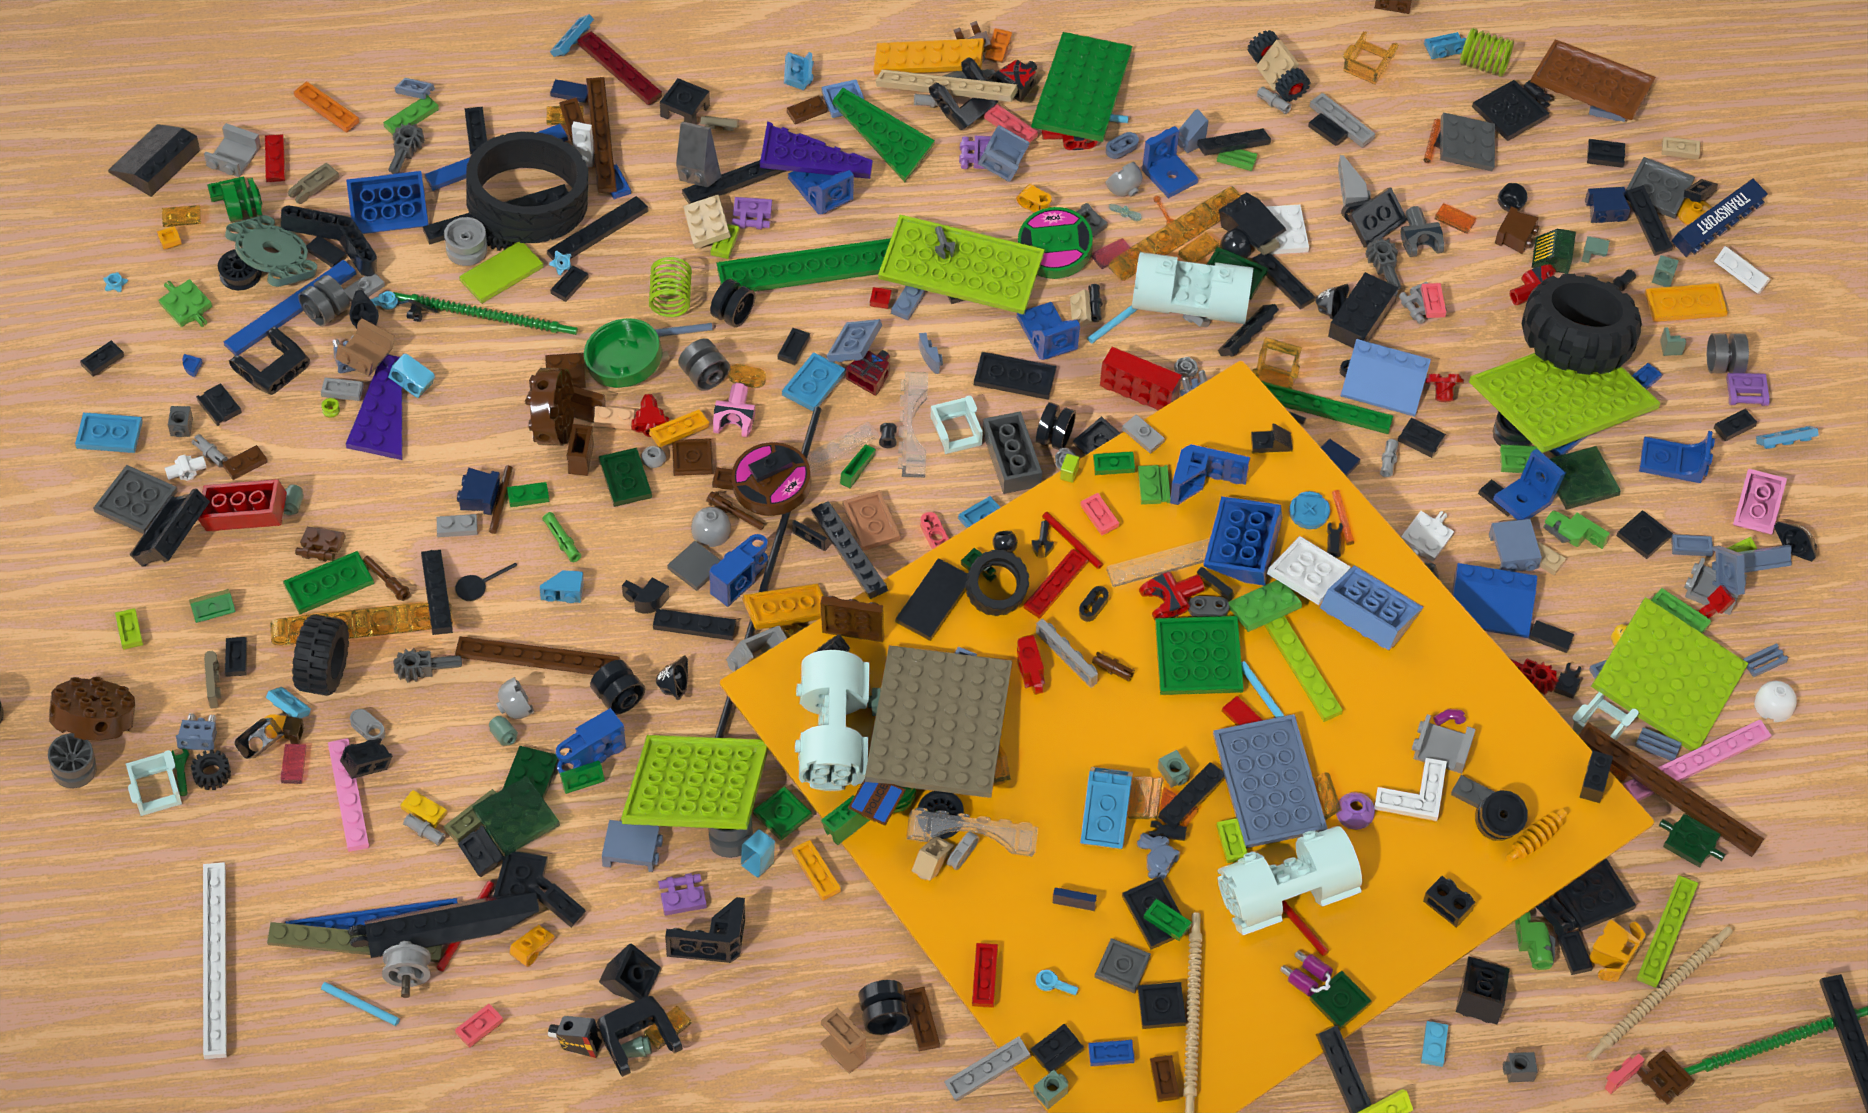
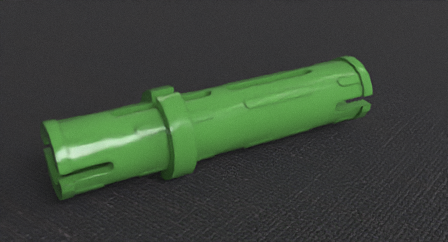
M546 513L542 520L558 541L560 550L566 553L570 562H577L581 558V553L575 547L574 540L567 535L554 513Z

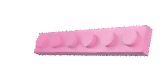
M347 738L328 742L347 848L348 852L369 848L357 780L356 778L351 779L340 762L345 747L350 745Z

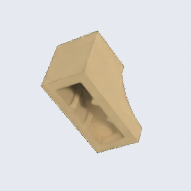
M935 836L919 850L912 872L922 879L931 881L939 873L946 858L952 853L954 845Z

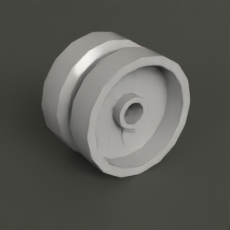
M462 217L453 220L447 225L444 231L446 253L452 262L462 266H471L485 258L487 254L486 231L480 221L470 217Z

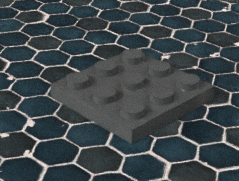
M1443 112L1440 128V160L1492 172L1495 168V124Z
M1643 157L1626 190L1644 185L1656 212L1675 218L1685 199L1684 190L1693 184L1695 177Z
M126 465L93 509L99 515L144 534L169 497L175 496L178 489L172 484Z

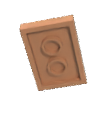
M880 490L843 501V508L863 551L900 541V534Z

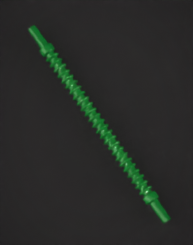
M393 292L398 301L410 299L431 308L435 307L436 310L440 308L441 311L445 309L446 312L450 310L451 313L456 311V314L461 312L462 315L466 313L467 316L471 314L472 317L476 315L477 318L482 316L483 319L487 317L488 320L493 319V321L509 322V324L514 323V325L519 324V326H530L531 329L535 327L536 330L540 328L541 331L545 329L547 332L550 330L552 333L563 332L577 335L578 332L577 327L562 325L557 321H552L551 323L548 320L545 322V319L540 321L539 318L535 320L534 317L530 319L529 316L525 318L524 315L519 317L518 314L515 316L513 313L509 315L508 312L504 314L503 311L498 312L497 310L492 311V309L487 310V308L482 309V307L466 306L465 303L461 305V303H450L449 300L445 302L444 299L440 301L439 298L435 300V298L432 297L430 299L428 296L424 298L423 295L419 297L418 294L407 295Z
M1868 1006L1860 1009L1854 1008L1858 1021L1861 1017L1868 1015ZM1827 1017L1826 1020L1821 1019V1022L1818 1020L1815 1023L1811 1022L1810 1026L1806 1024L1804 1027L1800 1026L1799 1029L1789 1030L1788 1033H1779L1777 1037L1773 1035L1772 1038L1767 1037L1766 1040L1762 1039L1761 1042L1750 1043V1046L1745 1045L1744 1048L1740 1046L1739 1050L1734 1048L1733 1051L1729 1050L1728 1054L1723 1052L1722 1055L1717 1054V1057L1712 1056L1711 1059L1707 1057L1702 1059V1062L1683 1069L1689 1075L1704 1070L1709 1072L1714 1070V1068L1718 1069L1719 1065L1721 1067L1725 1064L1729 1065L1730 1061L1735 1063L1736 1060L1746 1059L1747 1056L1751 1058L1752 1054L1755 1056L1758 1053L1762 1054L1763 1050L1768 1052L1769 1049L1773 1050L1774 1047L1785 1046V1043L1788 1045L1791 1042L1795 1043L1796 1039L1800 1041L1802 1038L1806 1039L1807 1036L1817 1035L1818 1032L1823 1033V1031L1827 1032L1829 1029L1833 1030L1835 1024L1832 1017Z

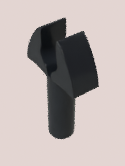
M1048 521L1041 522L1039 540H1032V549L1037 557L1038 550L1042 545L1045 548V557L1051 553L1054 547V542L1047 540Z

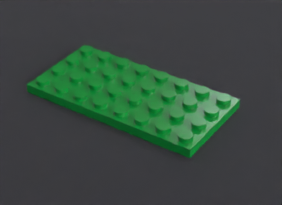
M1062 32L1031 127L1103 142L1133 46Z

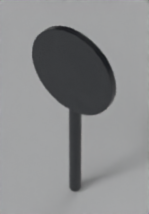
M513 563L484 579L476 575L462 577L456 583V594L465 601H475L481 598L486 590L485 582L516 567L517 563Z

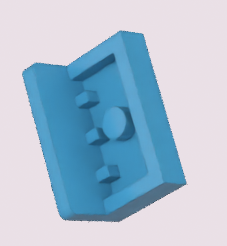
M1456 32L1425 39L1424 45L1431 59L1443 58L1462 53L1466 38L1461 39L1459 33Z
M790 52L786 54L784 84L804 90L808 84H811L813 80L812 68L814 65L812 60L813 53L808 52L805 58Z

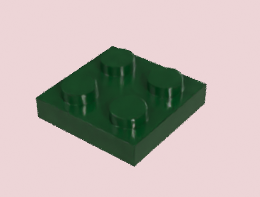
M1340 971L1330 980V988L1328 990L1323 989L1310 996V1001L1335 1026L1337 1025L1339 1030L1344 1028L1372 1003V1000L1343 971Z

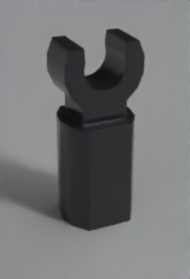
M1531 80L1526 82L1523 88L1544 108L1549 107L1550 103L1548 101L1552 99L1551 96L1547 93L1545 94L1540 86L1531 83Z
M1329 522L1327 526V533L1329 534L1327 553L1335 558H1339L1341 556L1343 525L1339 523V528L1334 530Z
M1151 821L1150 827L1157 828L1158 830L1150 831L1149 836L1153 838L1164 836L1172 840L1185 841L1187 826L1179 825L1174 830L1168 824L1162 825L1158 821Z

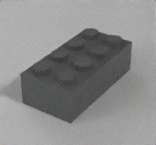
M1021 411L984 418L982 433L1003 494L1031 489L1040 484L1042 481V470Z

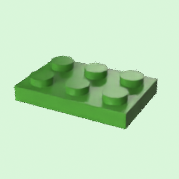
M1278 580L1228 603L1230 611L1235 616H1238V620L1248 632L1302 608L1300 599L1288 586Z

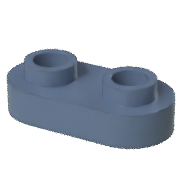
M1126 132L1106 144V155L1112 159H1118L1138 147V136L1135 133Z

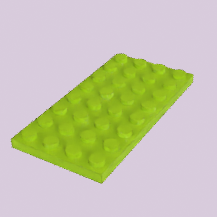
M900 214L881 265L878 279L1024 315L1044 256V249ZM936 227H942L947 242L955 241L953 257H951L950 251L944 248L945 259L935 252V246L940 245L935 231Z

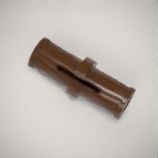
M1099 651L1096 653L1097 656H1094L1092 660L1093 664L1104 668L1111 675L1115 674L1128 682L1131 680L1130 677L1133 676L1134 669L1119 663V660L1116 658L1111 659Z

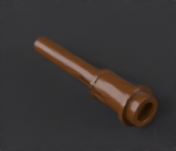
M717 491L710 492L706 499L710 506L714 505L725 513L730 512L759 530H762L765 525L763 522L733 506V502L720 496Z
M369 556L363 558V562L386 583V587L395 594L396 599L405 601L409 598L410 591L407 586H403L395 577L387 574Z

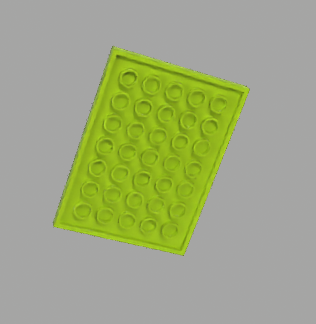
M1535 353L1470 376L1469 383L1542 453L1651 412L1660 406V402L1622 367L1614 368L1611 372L1599 374L1598 372H1591L1590 375L1577 374V371L1567 369L1565 371L1554 367V363L1542 360Z

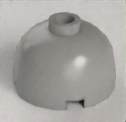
M1135 162L1122 167L1123 170L1120 172L1116 171L1106 180L1105 183L1113 194L1120 197L1127 195L1132 197L1139 192L1138 187L1141 185L1143 177Z
M706 507L698 511L692 519L691 533L693 539L700 545L703 543L709 545V547H716L725 543L731 533L728 515L716 507Z
M515 677L502 684L498 691L499 702L496 703L502 714L506 712L513 719H522L535 712L533 706H529V698Z

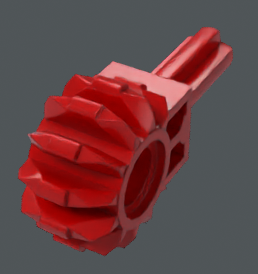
M1528 658L1524 664L1510 659L1543 695H1546L1548 691L1552 692L1554 690L1558 677H1556L1557 670H1552V665L1546 666L1544 661L1538 664L1536 661L1534 662Z

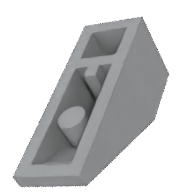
M1340 155L1338 174L1343 206L1348 203L1370 200L1371 193L1370 190H1367L1366 182L1344 155Z

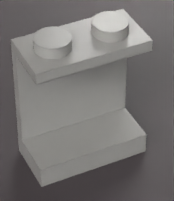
M225 123L222 128L224 139L213 154L209 152L204 153L206 166L225 172L228 175L240 177L261 147L259 134Z
M776 626L740 641L726 659L729 668L734 672L753 659V652L761 650L762 653H765L786 640L787 637L781 627Z
M1427 714L1425 722L1420 721L1417 733H1421L1419 739L1415 738L1412 750L1415 751L1413 759L1425 762L1426 758L1447 761L1446 769L1462 774L1475 729L1467 727L1466 733L1463 734L1429 723L1431 715Z

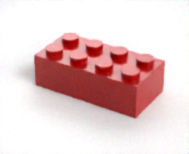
M1111 347L1102 362L1100 386L1158 411L1179 398L1182 375Z
M279 479L203 486L202 494L210 503L198 518V521L205 531L281 526L287 492Z

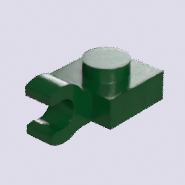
M973 548L961 560V565L970 570L972 563L982 553ZM992 566L985 568L981 572L989 582L996 578L994 574L996 570Z

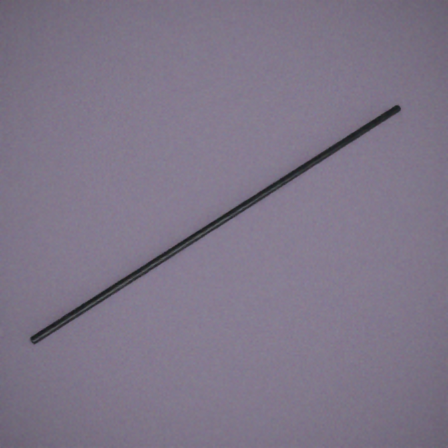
M817 406L814 407L801 450L806 459L822 411ZM791 511L781 516L759 592L768 590ZM751 618L744 639L754 636L756 629ZM728 695L715 738H723L733 706V702Z

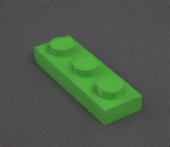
M426 95L425 99H419L384 121V127L393 135L397 127L401 128V123L403 125H408V123L411 125L418 124L438 111L439 106Z
M1663 588L1651 599V601L1702 634L1712 622Z

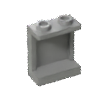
M1701 558L1700 563H1695L1691 571V574L1694 575L1693 578L1688 577L1684 587L1687 589L1685 597L1703 605H1708L1710 602L1707 598L1718 588L1712 585V581H1716V570L1705 566V559ZM1731 593V595L1737 601L1739 595ZM1736 601L1723 613L1730 615Z

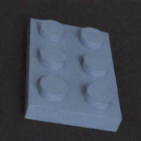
M880 319L846 322L827 354L828 361L843 362L846 360L858 361L863 359L882 327Z

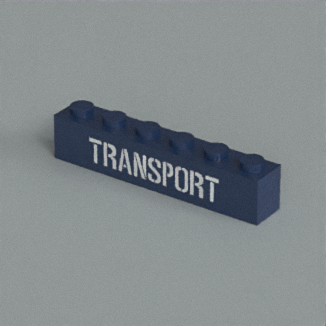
M1754 178L1680 230L1672 242L1685 257L1692 253L1694 255L1697 254L1704 244L1706 246L1711 244L1715 240L1716 235L1722 236L1728 230L1727 227H1734L1739 223L1741 217L1744 219L1753 212L1752 209H1759L1765 203L1764 199L1768 195L1767 192Z

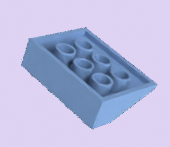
M1356 339L1340 396L1415 417L1431 359Z
M1355 565L1327 590L1320 606L1328 615L1334 616L1346 626L1352 627L1364 637L1370 638L1387 650H1390L1400 640L1423 609L1421 605Z

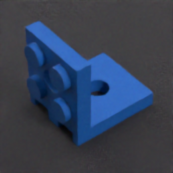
M1176 126L1166 129L1145 141L1142 171L1168 199L1198 183V177L1176 155L1179 129ZM1175 175L1176 178H1169L1168 176Z
M1535 449L1531 452L1520 479L1496 493L1493 500L1515 519H1530L1552 504L1566 472L1538 449Z

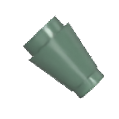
M640 1036L621 1045L627 1058L647 1057V1054H652L648 1036Z

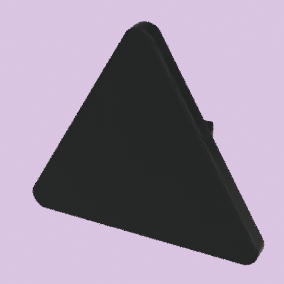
M410 299L398 302L397 304L401 307L410 308L407 312V319H414L413 321L421 322V311L438 313V310Z

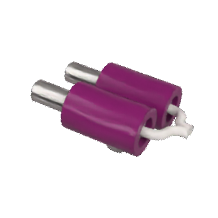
M1298 950L1295 953V957L1303 962L1302 967L1321 981H1326V986L1318 988V983L1299 969L1293 971L1286 965H1283L1280 969L1281 972L1289 977L1288 982L1307 996H1312L1315 992L1330 988L1329 982L1333 969L1313 954L1307 956Z

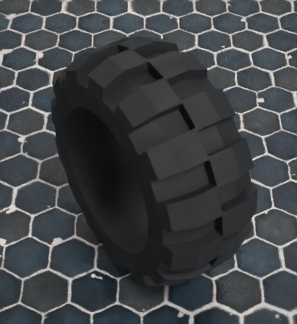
M1574 273L1562 274L1560 278L1555 276L1549 277L1536 286L1527 299L1521 323L1525 341L1529 348H1534L1535 354L1544 361L1548 360L1554 363V367L1565 371L1570 369L1577 371V374L1590 375L1591 372L1604 374L1611 372L1614 368L1618 369L1632 357L1641 334L1642 321L1639 308L1635 307V302L1628 293H1622L1619 291L1618 286L1610 282L1599 281L1597 277L1589 275L1581 277L1576 276ZM1575 322H1580L1589 326L1581 325Z

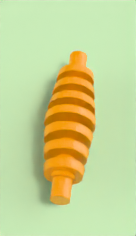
M1561 809L1556 814L1551 812L1547 814V817L1544 816L1540 821L1538 820L1533 825H1530L1522 833V836L1517 839V842L1513 843L1511 846L1512 851L1506 858L1510 862H1513L1518 857L1523 859L1527 854H1531L1534 850L1546 844L1552 835L1557 832V829L1562 826V819L1567 816V812L1564 809Z

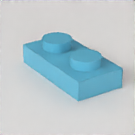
M283 687L270 690L267 693L266 698L274 706L287 713L289 717L303 718L309 716L311 708Z
M1430 1021L1426 1022L1421 1063L1443 1067L1448 1025Z

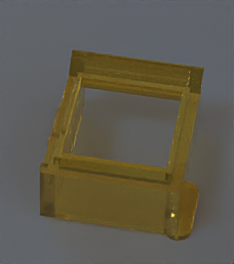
M1363 31L1355 45H1350L1343 54L1345 59L1343 71L1376 85L1379 77L1391 59L1394 58L1399 45L1392 43L1387 51L1366 42L1367 32ZM1362 49L1383 58L1376 69L1355 61Z
M1265 337L1259 353L1257 368H1254L1252 372L1260 381L1293 389L1299 374V359L1302 347ZM1272 349L1295 356L1291 371L1266 365L1267 350Z

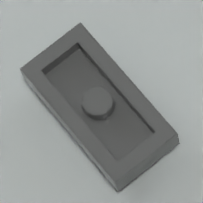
M1461 775L1451 795L1477 808L1479 803L1494 793V791Z

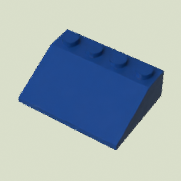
M421 171L346 179L351 218L362 234L418 228L428 225Z
M1221 496L1203 564L1204 567L1244 583L1265 586L1268 577L1267 572L1271 565L1282 522L1281 505Z
M1458 563L1454 575L1452 595L1482 629L1488 632L1529 638L1537 576Z

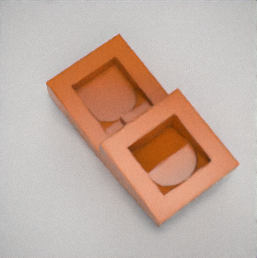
M995 28L990 41L992 49L987 50L985 59L1003 63L1011 41L1012 32Z

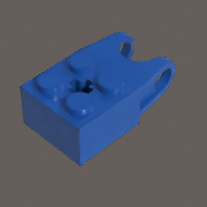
M761 534L750 536L734 550L727 552L718 564H714L709 571L710 594L727 607L755 583V577L767 565L768 556L765 550L767 549L768 541L765 536ZM755 540L763 541V545L760 547H756L752 543ZM762 556L764 560L759 563V559Z
M611 708L576 727V733L557 746L556 756L560 760L557 764L558 772H564L562 766L566 763L572 764L574 766L573 769L595 761L603 763L606 758L620 753L626 747L624 725ZM569 748L570 750L565 756L560 754L562 749Z

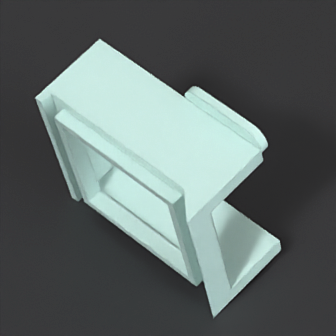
M972 396L931 406V420L942 442L945 454L982 445L983 431L975 415L977 407ZM965 416L973 436L949 442L948 434L941 421Z
M1599 692L1589 705H1582L1574 714L1572 729L1579 735L1587 720L1597 708H1600L1621 722L1610 736L1617 740L1638 716V710L1632 709L1626 714L1604 700V695Z
M167 750L161 754L126 763L131 781L128 790L132 802L137 803L141 816L182 804L172 771L175 768V762L171 751ZM167 771L174 795L142 803L136 779Z

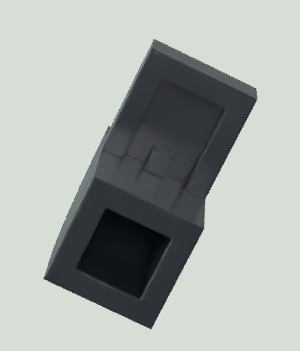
M653 577L644 588L628 580L622 584L623 597L629 602H634L635 611L638 613L648 614L656 612V609H660L670 597L669 586Z

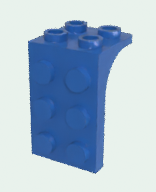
M1708 431L1706 438L1697 444H1681L1644 437L1639 472L1701 483L1703 476L1707 477L1709 465H1711L1713 459L1711 450H1713L1715 438H1712V431Z

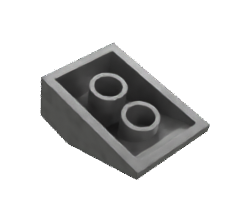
M687 122L680 124L676 160L680 181L708 187L721 178L711 128Z

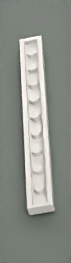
M225 862L203 864L204 1059L227 1058Z

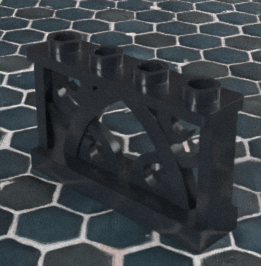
M197 488L192 489L189 494L183 496H170L135 545L130 556L142 567L158 560L168 562L210 501Z

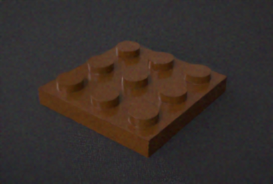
M822 596L820 602L822 633L883 642V605L875 602H859L855 599H839L835 596Z

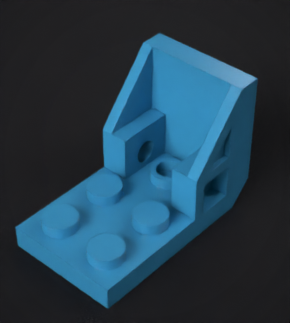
M1091 767L1080 843L1123 849L1133 772Z

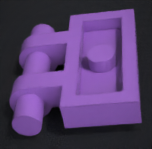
M966 136L962 137V142L960 143L961 155L959 156L962 169H967L969 163H974V168L985 169L978 165V162L991 136H975V141H969V138ZM974 150V154H969V151Z
M735 197L733 216H739L740 219L733 218L732 225L739 226V228L756 227V229L760 230L762 228H770V221H765L763 218L771 219L772 199ZM746 217H755L757 220L746 219Z
M688 873L683 877L673 878L671 876L666 877V880L658 881L659 889L668 888V892L661 893L665 916L707 908L703 886L694 887L693 884L701 882L700 874L692 875V873ZM687 885V889L675 891L676 886Z

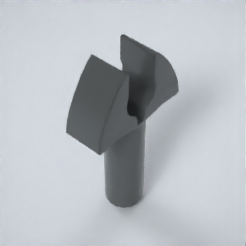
M936 227L935 231L940 245L935 246V252L945 259L944 248L950 251L951 257H953L955 241L947 242L942 227Z

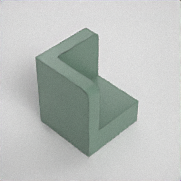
M1587 236L1581 262L1589 263L1591 254L1606 257L1610 241Z
M1664 327L1660 339L1663 356L1682 355L1686 345L1685 338L1670 336L1668 327Z

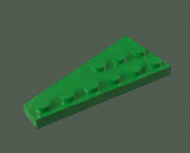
M842 88L833 99L832 104L904 182H906L935 144V140L845 88Z

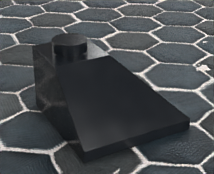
M630 943L606 965L599 983L615 995L637 1001L649 995L661 967Z

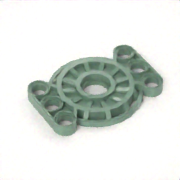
M262 215L226 226L225 237L235 242L238 256L251 267L268 272L267 282L270 285L280 287L306 280L316 275L317 264L307 260L308 250L303 240L291 231L274 226L275 220L272 217ZM271 247L278 250L279 252L270 253L264 250L263 248Z

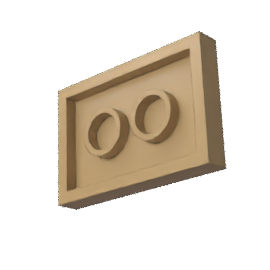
M719 195L683 206L695 249L731 237Z

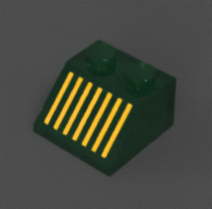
M1557 228L1535 238L1531 268L1550 264L1555 268L1556 272L1568 274L1573 258L1576 232Z

